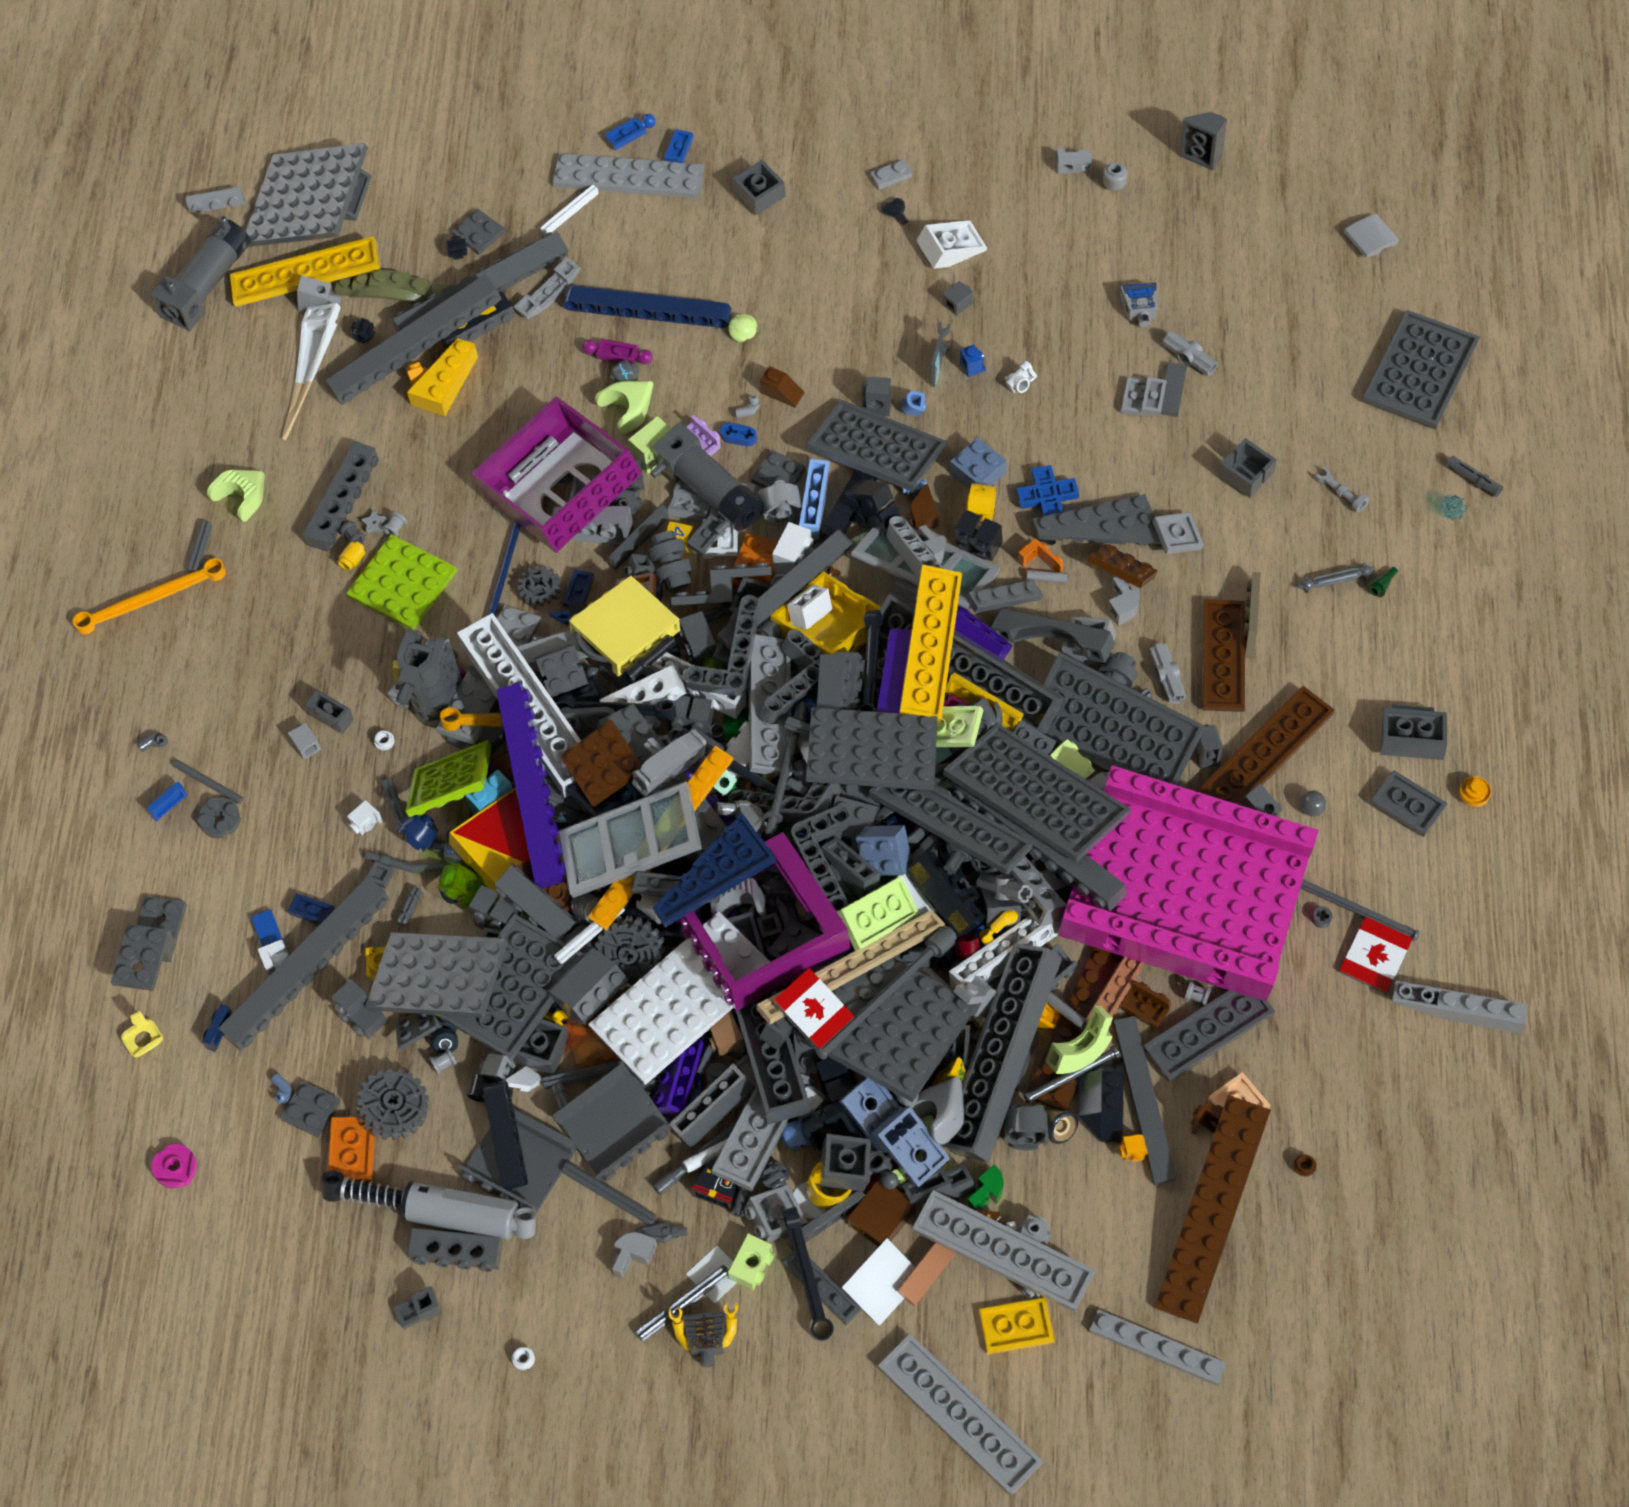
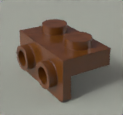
M1135 980L1131 985L1130 991L1120 1004L1121 1010L1135 1016L1156 1030L1171 1008V1001L1166 995L1156 993L1147 984Z
M1208 1100L1203 1106L1199 1104L1193 1113L1191 1133L1195 1135L1200 1127L1204 1126L1215 1134L1224 1107L1214 1105Z

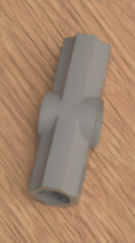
M1169 331L1166 334L1162 345L1174 352L1182 364L1192 365L1206 376H1211L1214 373L1218 362L1203 352L1200 344L1193 340L1187 341L1175 331Z
M1155 644L1150 648V654L1155 665L1158 683L1162 684L1169 703H1180L1186 699V693L1180 680L1179 667L1176 662H1173L1167 644Z
M981 873V876L977 879V886L981 891L995 895L997 900H1013L1019 903H1027L1033 895V889L1028 884L1015 881L1014 876Z

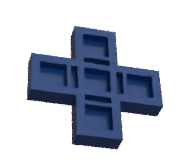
M1051 465L1032 468L1035 485L1017 488L1020 508L1040 506L1043 516L1063 512L1062 501L1079 499L1075 478L1055 481Z

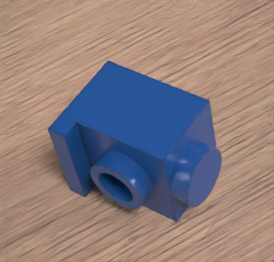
M975 344L960 349V363L968 377L986 371L983 364V353Z

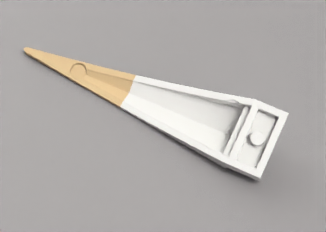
M337 303L307 307L303 317L295 384L282 438L285 441L337 327L335 321L341 309Z

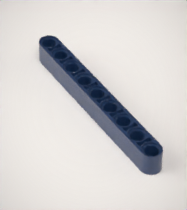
M568 286L563 301V307L569 311L716 328H726L728 326L732 310L729 304L723 302L582 286Z

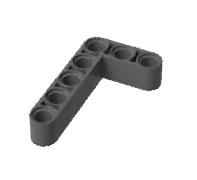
M746 595L740 601L728 669L721 670L699 666L689 667L685 672V679L690 689L730 696H740L744 693L760 614L759 603L755 596ZM748 605L755 606L752 610L745 609ZM744 624H751V627L748 629L741 628ZM740 643L748 644L745 648L738 647ZM737 662L744 663V665L739 668L734 666ZM694 675L700 676L697 681L690 680ZM714 678L720 679V682L717 684L710 683ZM734 681L741 682L737 687L731 686V683Z
M796 629L790 630L787 633L782 644V651L798 666L801 664L805 669L765 700L759 716L767 724H773L792 710L796 703L802 702L818 689L820 655L826 653L801 631Z
M814 782L804 798L783 795L779 814L783 817L781 824L795 825L800 821L831 809L836 796H839L842 791L841 785ZM737 789L732 791L727 798L729 803H734L737 800H747L761 808L762 813L771 811L775 794Z
M840 805L793 825L791 841L796 852L832 906L840 905L844 908L848 905L847 899L817 843L848 828L849 810ZM838 816H842L845 819L843 821H837L835 818ZM817 825H824L825 828H824V829H817L816 826H817ZM798 833H804L806 836L803 838H799L796 835ZM807 851L815 852L812 856H808L805 853ZM816 869H822L825 872L822 874H817L814 871ZM825 887H831L834 890L832 892H826L823 889Z

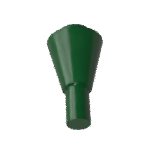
M1391 567L1387 573L1371 580L1368 583L1370 593L1377 597H1383L1392 578L1398 573L1397 568Z

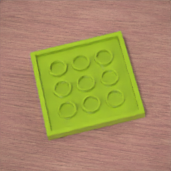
M391 534L346 594L349 599L408 629L415 630L454 577L457 567Z
M486 740L415 769L406 807L408 816L422 815L429 809L434 807L440 808L449 801H457L463 798L464 795L481 791L485 787L492 748L490 742Z

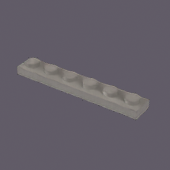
M1099 1309L1089 1331L1092 1334L1218 1386L1226 1363Z

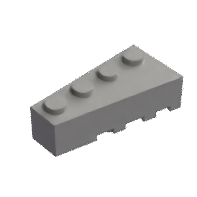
M607 506L571 540L619 546L633 532L634 526L630 506ZM554 507L553 515L562 507Z

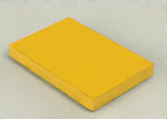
M1045 1297L979 1308L987 1355L1050 1344L1055 1341Z

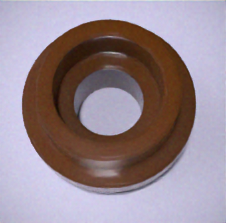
M1300 1155L1294 1161V1170L1300 1176H1311L1316 1170V1161L1309 1155ZM1305 1163L1309 1168L1303 1169L1301 1164Z

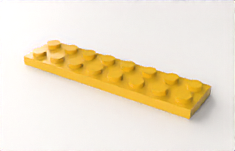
M372 236L230 274L233 303L237 307L297 291L301 276L328 283L372 270L380 269L376 239Z
M922 565L899 714L926 717L938 716V723L942 719L962 579L961 572Z

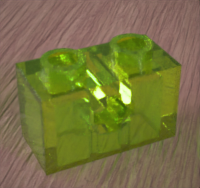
M458 863L444 866L438 889L444 892L447 897L460 902L461 906L469 908L481 885L485 887L486 885L481 877Z

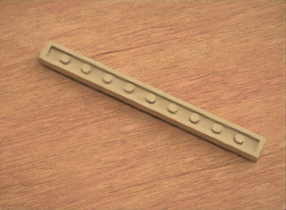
M930 910L815 974L832 991L931 937L939 928H944L945 923L933 910ZM783 991L757 1004V1011L769 1025L785 1017L783 1012L772 1002Z

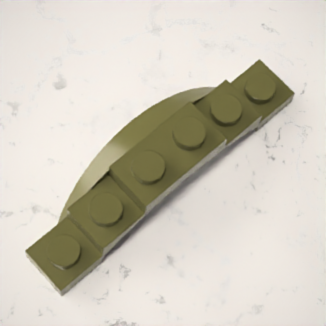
M372 270V273H362L337 280L335 293L336 295H346L351 298H382L415 303L421 302L422 304L431 295L444 292V289L449 285L431 284L429 279L410 277L408 272Z

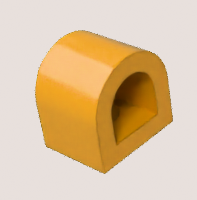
M419 361L411 362L408 364L409 367L405 368L412 386L427 371L426 367L422 368Z
M1133 1135L1123 1137L1122 1143L1119 1145L1120 1157L1124 1158L1125 1161L1131 1160L1132 1162L1144 1160V1156L1148 1154L1144 1136Z

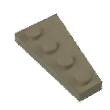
M1252 572V579L1247 580L1246 592H1250V594L1246 595L1245 606H1249V609L1245 610L1244 621H1248V623L1244 624V635L1247 636L1245 658L1253 659L1257 635L1261 572Z

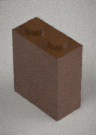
M879 1178L847 1218L848 1226L879 1247L886 1239L892 1242L916 1211V1204H911L906 1193L902 1194L897 1190V1187L891 1190L884 1188L881 1184V1178Z

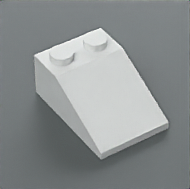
M970 220L925 225L916 240L933 269L950 267L987 250L986 245Z

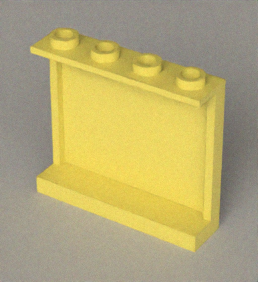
M632 576L620 581L616 587L605 592L601 598L590 603L583 611L573 615L569 620L570 632L573 634L577 631L612 664L613 672L618 677L621 675V670L630 666L636 657H642L666 635L669 634L673 637L680 631L679 618Z

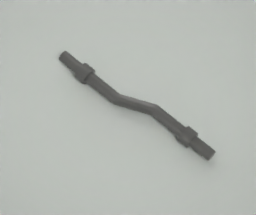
M367 852L365 855V860L377 861L411 873L444 871L451 868L461 876V879L468 881L472 879L483 883L479 874L468 867L460 868L443 862L413 865L392 859V856L386 854L378 855Z

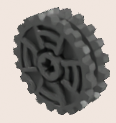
M622 916L618 917L616 922H612L607 931L603 929L598 936L599 940L595 943V947L598 948L597 951L614 962L627 977V982L632 986L667 957L664 954L667 947L662 945L664 938L658 936L659 930L657 928L652 929L650 922L643 923L642 918L639 917L636 920L632 916H627L626 919H623Z
M388 1068L385 1073L381 1070L377 1071L375 1077L373 1075L368 1076V1082H363L361 1084L362 1090L358 1091L356 1113L360 1114L358 1117L359 1122L365 1123L364 1129L366 1131L372 1130V1135L375 1137L381 1135L383 1140L392 1137L393 1141L398 1140L399 1136H402L404 1139L407 1138L410 1132L415 1134L417 1126L422 1127L424 1124L423 1118L427 1117L428 1109L427 1102L429 1097L425 1095L426 1087L420 1086L421 1080L419 1078H412L413 1074L410 1072L404 1074L402 1069L393 1072L392 1068Z

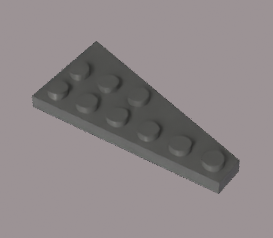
M1145 494L1038 517L1032 520L1037 538L1041 540L1062 541L1063 539H1075L1076 542L1094 540V543L1126 544L1128 542L1138 543V545L1142 546L1157 544V546L1163 547L1152 522L1155 516Z

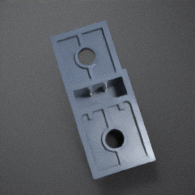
M867 1077L839 1100L865 1136L871 1139V1143L876 1150L882 1153H889L915 1187L921 1186L950 1159L940 1144L932 1138L930 1131L910 1106L900 1107L885 1087ZM867 1098H871L874 1101L872 1110H868L865 1106ZM918 1149H921L924 1153V1158L921 1162H918L915 1158V1152Z

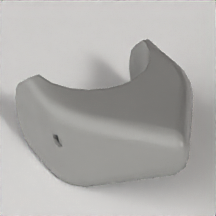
M750 877L719 895L718 903H711L712 916L719 911L727 918L734 908L742 904H754L759 915L765 916L767 914L764 894L757 882Z
M956 1076L924 1089L919 1093L917 1102L910 1106L920 1119L931 1114L932 1116L937 1114L932 1124L931 1136L939 1144L948 1143L964 1123L962 1082Z

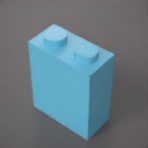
M496 770L486 778L485 787L481 791L466 795L472 816L513 789L511 782L499 770Z

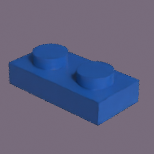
M676 129L665 154V161L684 163L694 139V134Z

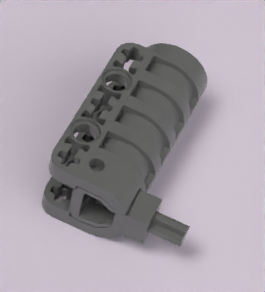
M408 629L397 652V662L401 671L398 681L401 688L395 701L404 706L411 699L418 720L426 726L437 727L440 722V713L445 708H448L462 683L460 672L448 638L437 636L433 646L428 647L422 645L420 631Z

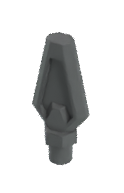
M661 1222L636 1228L635 1233H642L656 1239V1242L666 1243L671 1238L687 1236L688 1231L687 1227L671 1226L667 1222Z

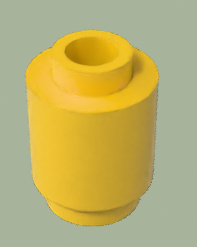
M357 541L349 542L338 557V565L346 571L355 569L366 554L364 546Z

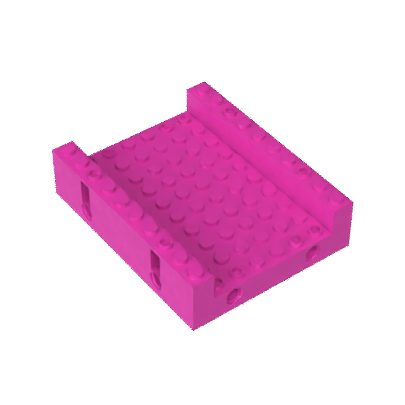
M1112 765L1104 792L1131 808L1130 814L1086 855L1126 885L1127 895L1109 912L1104 908L1100 909L1090 897L1083 896L1079 893L1077 887L1073 886L1058 936L1266 1001L1276 980L1279 970L1278 963L1307 863L1313 851L1319 830Z

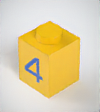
M669 521L667 531H674L676 538L683 540L686 552L689 553L690 548L687 546V542L694 534L693 526Z

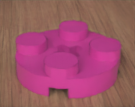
M171 1144L164 1147L165 1149L160 1153L158 1152L152 1161V1172L156 1180L166 1188L174 1189L188 1186L197 1171V1160L194 1154L181 1144ZM177 1161L179 1168L172 1171L169 1166L174 1165V1162Z

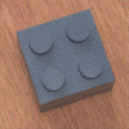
M978 437L950 461V474L969 490L972 483L993 485L1006 473V460Z
M905 825L866 826L856 837L860 856L880 872V876L904 875L907 872L906 870L913 864Z

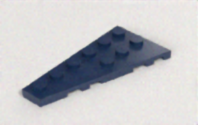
M742 812L737 815V819L731 826L728 825L722 836L717 841H714L692 864L693 867L688 873H684L680 877L677 885L673 889H669L653 907L654 913L665 927L776 862L774 854Z

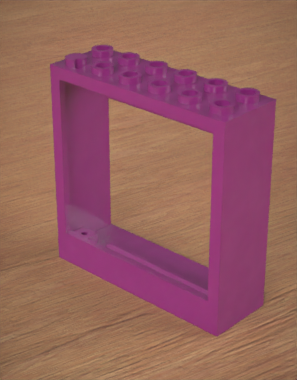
M784 832L765 841V844L776 857V862L767 868L773 865L777 866L806 912L812 913L819 923L822 935L735 981L721 960V953L694 911L675 921L677 924L681 923L683 926L681 929L685 938L692 940L694 952L697 956H702L704 968L707 972H712L714 975L712 978L716 987L723 989V997L729 1006L732 1004L736 1011L800 977L808 968L814 970L851 950L848 928Z

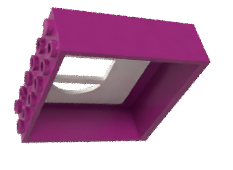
M556 396L479 465L471 475L485 498L557 553L615 498L622 494L627 487L636 481L642 473L631 452ZM551 435L558 445L546 455L544 460L541 459L522 476L517 483H513L507 474L532 453L535 446H539ZM590 465L597 467L601 472L591 481L576 470L575 467ZM567 473H570L586 486L566 503L550 489ZM545 495L562 507L553 516L547 515L542 509V499Z

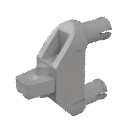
M737 800L734 803H715V812L718 816L731 815L736 818L742 812L760 837L766 831L765 813H762L761 808L747 800Z

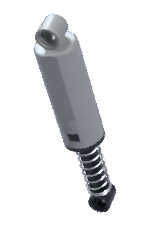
M328 1171L322 1175V1198L329 1202L347 1201L351 1198L353 1203L359 1200L361 1204L368 1202L370 1206L375 1203L378 1207L385 1205L387 1209L393 1206L395 1211L401 1208V1218L404 1221L471 1234L500 1237L503 1240H510L513 1234L521 1239H528L535 1235L536 1212L528 1207L519 1208L515 1200L409 1181L406 1188L401 1191L398 1190L397 1186L395 1189H390L389 1184L385 1188L381 1187V1183L378 1186L373 1185L372 1181L369 1184H364V1180L360 1183L356 1182L355 1178L351 1181L350 1177L344 1178L343 1174L339 1171Z

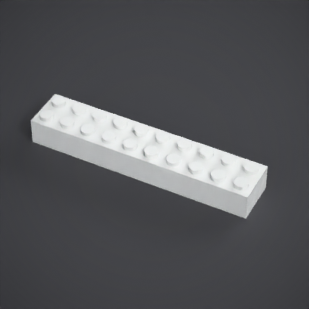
M491 613L457 632L460 645L497 700V689L521 683L525 689L528 688L531 694L529 705L535 714L533 724L539 733L537 744L540 745L543 757L540 758L541 763L545 766L547 773L565 798L570 795L568 788L577 782L560 756L581 740L499 621Z

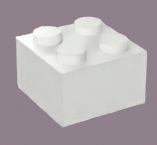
M788 522L772 554L775 575H786L814 551L812 549L813 538H811L810 529Z

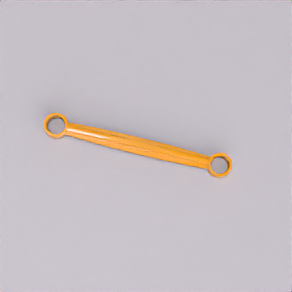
M209 559L201 570L143 591L93 614L79 612L73 618V625L79 634H90L98 623L151 604L206 579L219 581L226 575V569L220 559ZM212 567H221V569L218 572L209 573V570ZM82 620H90L88 625L84 627L78 626Z
M453 707L445 708L440 713L441 726L447 731H455L461 725L504 727L501 713L461 714L458 709ZM448 717L457 718L455 721L452 722L445 721V719Z

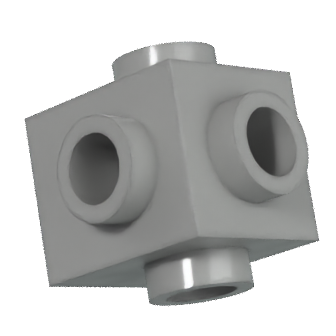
M1028 1215L1026 1221H1021L1017 1231L1044 1245L1048 1244L1051 1237L1049 1223L1040 1216L1033 1217Z

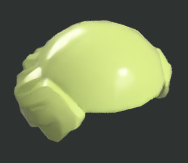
M745 314L736 315L730 320L728 325L730 337L739 343L744 342L746 339H751L757 329L755 318Z

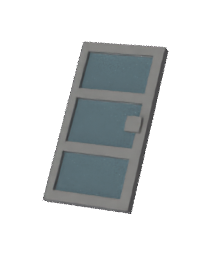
M872 528L852 551L851 557L918 587L919 579L887 539L888 528ZM946 543L941 565L946 570L962 573L958 606L969 610L971 606L966 599L968 592L987 589L999 574L1001 567Z
M687 781L559 830L569 892L573 898L635 875L636 871L643 872L702 849Z

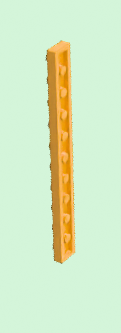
M716 745L688 781L694 812L734 760L731 755ZM680 794L655 826L659 852L667 850L686 824ZM647 838L636 851L638 860L650 856ZM650 868V869L645 870V871H643V872H649V873H650V871H651L653 868ZM635 875L612 883L588 918L607 931L633 896L632 887Z

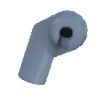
M277 1073L271 1079L278 1087L277 1096H274V1099L277 1103L285 1104L290 1100L292 1087Z

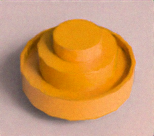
M1468 777L1462 782L1459 795L1465 804L1471 807H1480L1485 805L1490 799L1491 787L1481 777Z

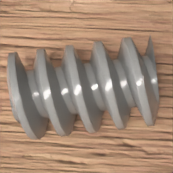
M589 892L572 898L571 910L575 916L591 924L593 921L588 916L601 899Z

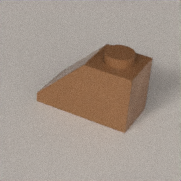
M730 1010L710 1029L712 1037L709 1038L712 1049H717L719 1056L744 1047L743 1038Z

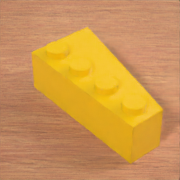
M457 338L407 392L411 406L446 416L478 358L475 344Z

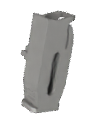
M694 729L665 748L654 738H649L643 746L653 756L642 765L641 769L632 772V785L645 797L652 795L704 756L707 745L706 740Z

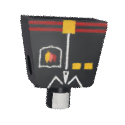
M710 1160L692 1187L693 1197L732 1210L739 1185L712 1174L716 1161Z

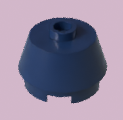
M427 814L414 815L412 817L407 815L401 818L400 823L396 826L398 833L404 832L407 838L405 841L416 850L421 848L423 852L428 847H432L438 833L434 820Z

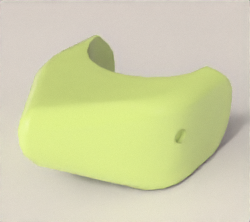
M620 381L599 391L595 396V402L600 407L610 404L625 406L628 410L619 420L617 429L621 434H627L644 422L651 399L653 382Z
M253 470L225 471L209 486L207 496L212 501H219L228 495L244 497L237 515L241 521L246 522L262 503L265 474L263 471Z

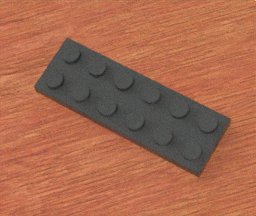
M1229 990L1143 1045V1049L1167 1081L1170 1082L1273 1016L1275 1010L1267 1000H1258Z

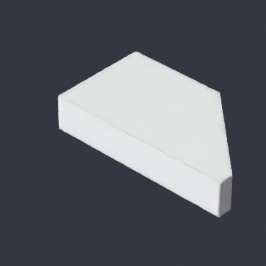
M526 1066L507 1078L506 1081L509 1087L529 1092L542 1083V1077Z

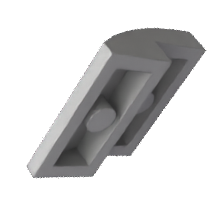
M1378 214L1366 217L1344 230V233L1365 258L1379 255L1382 249L1396 246L1399 241Z
M1127 377L1121 413L1138 416L1160 415L1167 380L1148 377L1147 381Z
M680 479L673 490V498L668 507V515L702 522L708 518L711 506Z

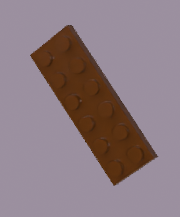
M1204 599V711H1245V601Z

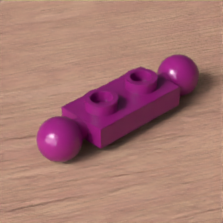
M601 339L599 345L594 340H586L582 345L585 354L592 355L597 352L596 357L601 360L618 363L628 360L630 363H635L637 359L641 364L647 365L653 359V355L649 350L643 349L638 352V345Z

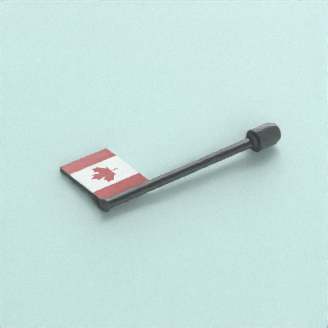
M1303 879L1301 889L1365 918L1339 972L1387 994L1411 942L1419 938V930L1411 929Z
M950 927L939 928L926 940V950L856 1016L844 1006L810 968L772 1002L816 1048L817 1056L821 1059H826L827 1054L927 960L931 957L940 958L955 944L957 936Z

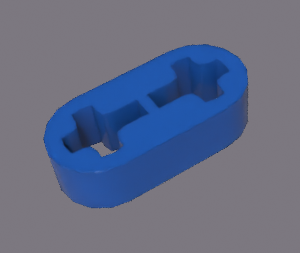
M726 423L720 429L721 438L726 443L752 446L757 441L756 430L749 426Z

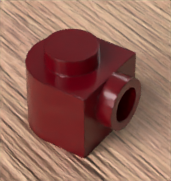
M969 933L957 937L954 944L955 955L966 960L980 950L979 936Z

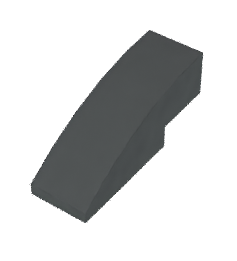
M965 1164L946 1172L943 1167L939 1168L919 1187H915L911 1181L902 1185L911 1204L926 1203L933 1190L950 1199L976 1190L973 1179Z

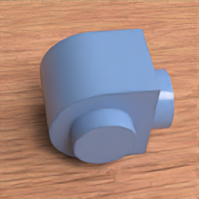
M917 391L909 392L900 402L902 411L908 415L918 417L926 408L925 394Z

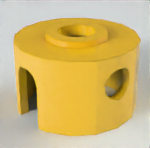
M971 484L966 509L983 515L979 524H982L985 518L993 520L996 485Z
M819 1162L811 1171L807 1181L806 1192L812 1204L820 1209L830 1210L848 1198L852 1190L833 1188V1194H824L822 1186H820L821 1162Z

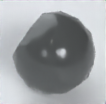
M1315 790L1308 791L1300 799V808L1305 815L1315 817L1325 811L1327 802L1322 793Z

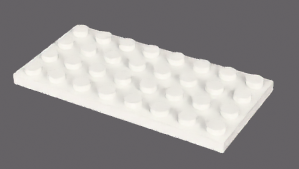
M719 911L703 924V927L721 953V960L735 981L770 963ZM686 939L588 1024L599 1038L645 1085L734 1008L732 1004L729 1006L723 997V989L716 987L712 978L714 977L712 972H707L704 968L702 956H697L694 952L691 939Z

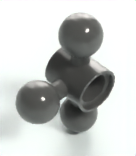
M880 1151L870 1153L868 1183L870 1182V1176L875 1174L878 1178H881L882 1186L891 1190L897 1187L899 1179L892 1172L893 1166L890 1161L894 1159L889 1153L887 1155Z

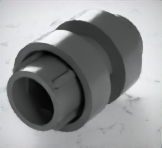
M672 530L652 536L650 541L652 548L648 552L651 561L659 563L660 568L655 570L658 582L665 583L668 591H675L690 585L689 574L693 570L689 559H682L681 554L686 552L683 540L677 539L675 532Z
M1116 652L1113 657H1108L1106 662L1102 663L1099 672L1131 688L1137 678V672L1134 669L1136 661L1126 653Z

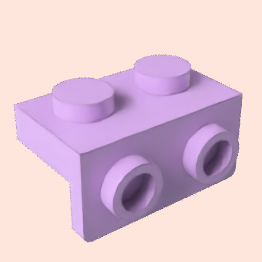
M693 415L690 417L691 424L687 428L699 438L702 449L712 456L721 448L720 436L715 430L711 431L704 420L698 419Z

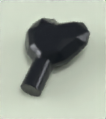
M895 198L892 202L882 205L883 213L891 217H897L902 225L908 223V219L903 214L905 202L902 198Z

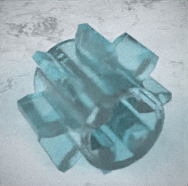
M1456 494L1450 498L1446 496L1444 503L1441 505V510H1445L1443 516H1447L1451 520L1458 517L1462 518L1463 512H1466L1467 505H1463L1464 498H1460Z

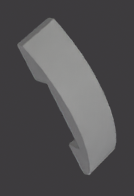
M566 257L554 268L555 274L531 296L525 295L514 306V309L526 319L539 314L565 292L578 275L580 267Z

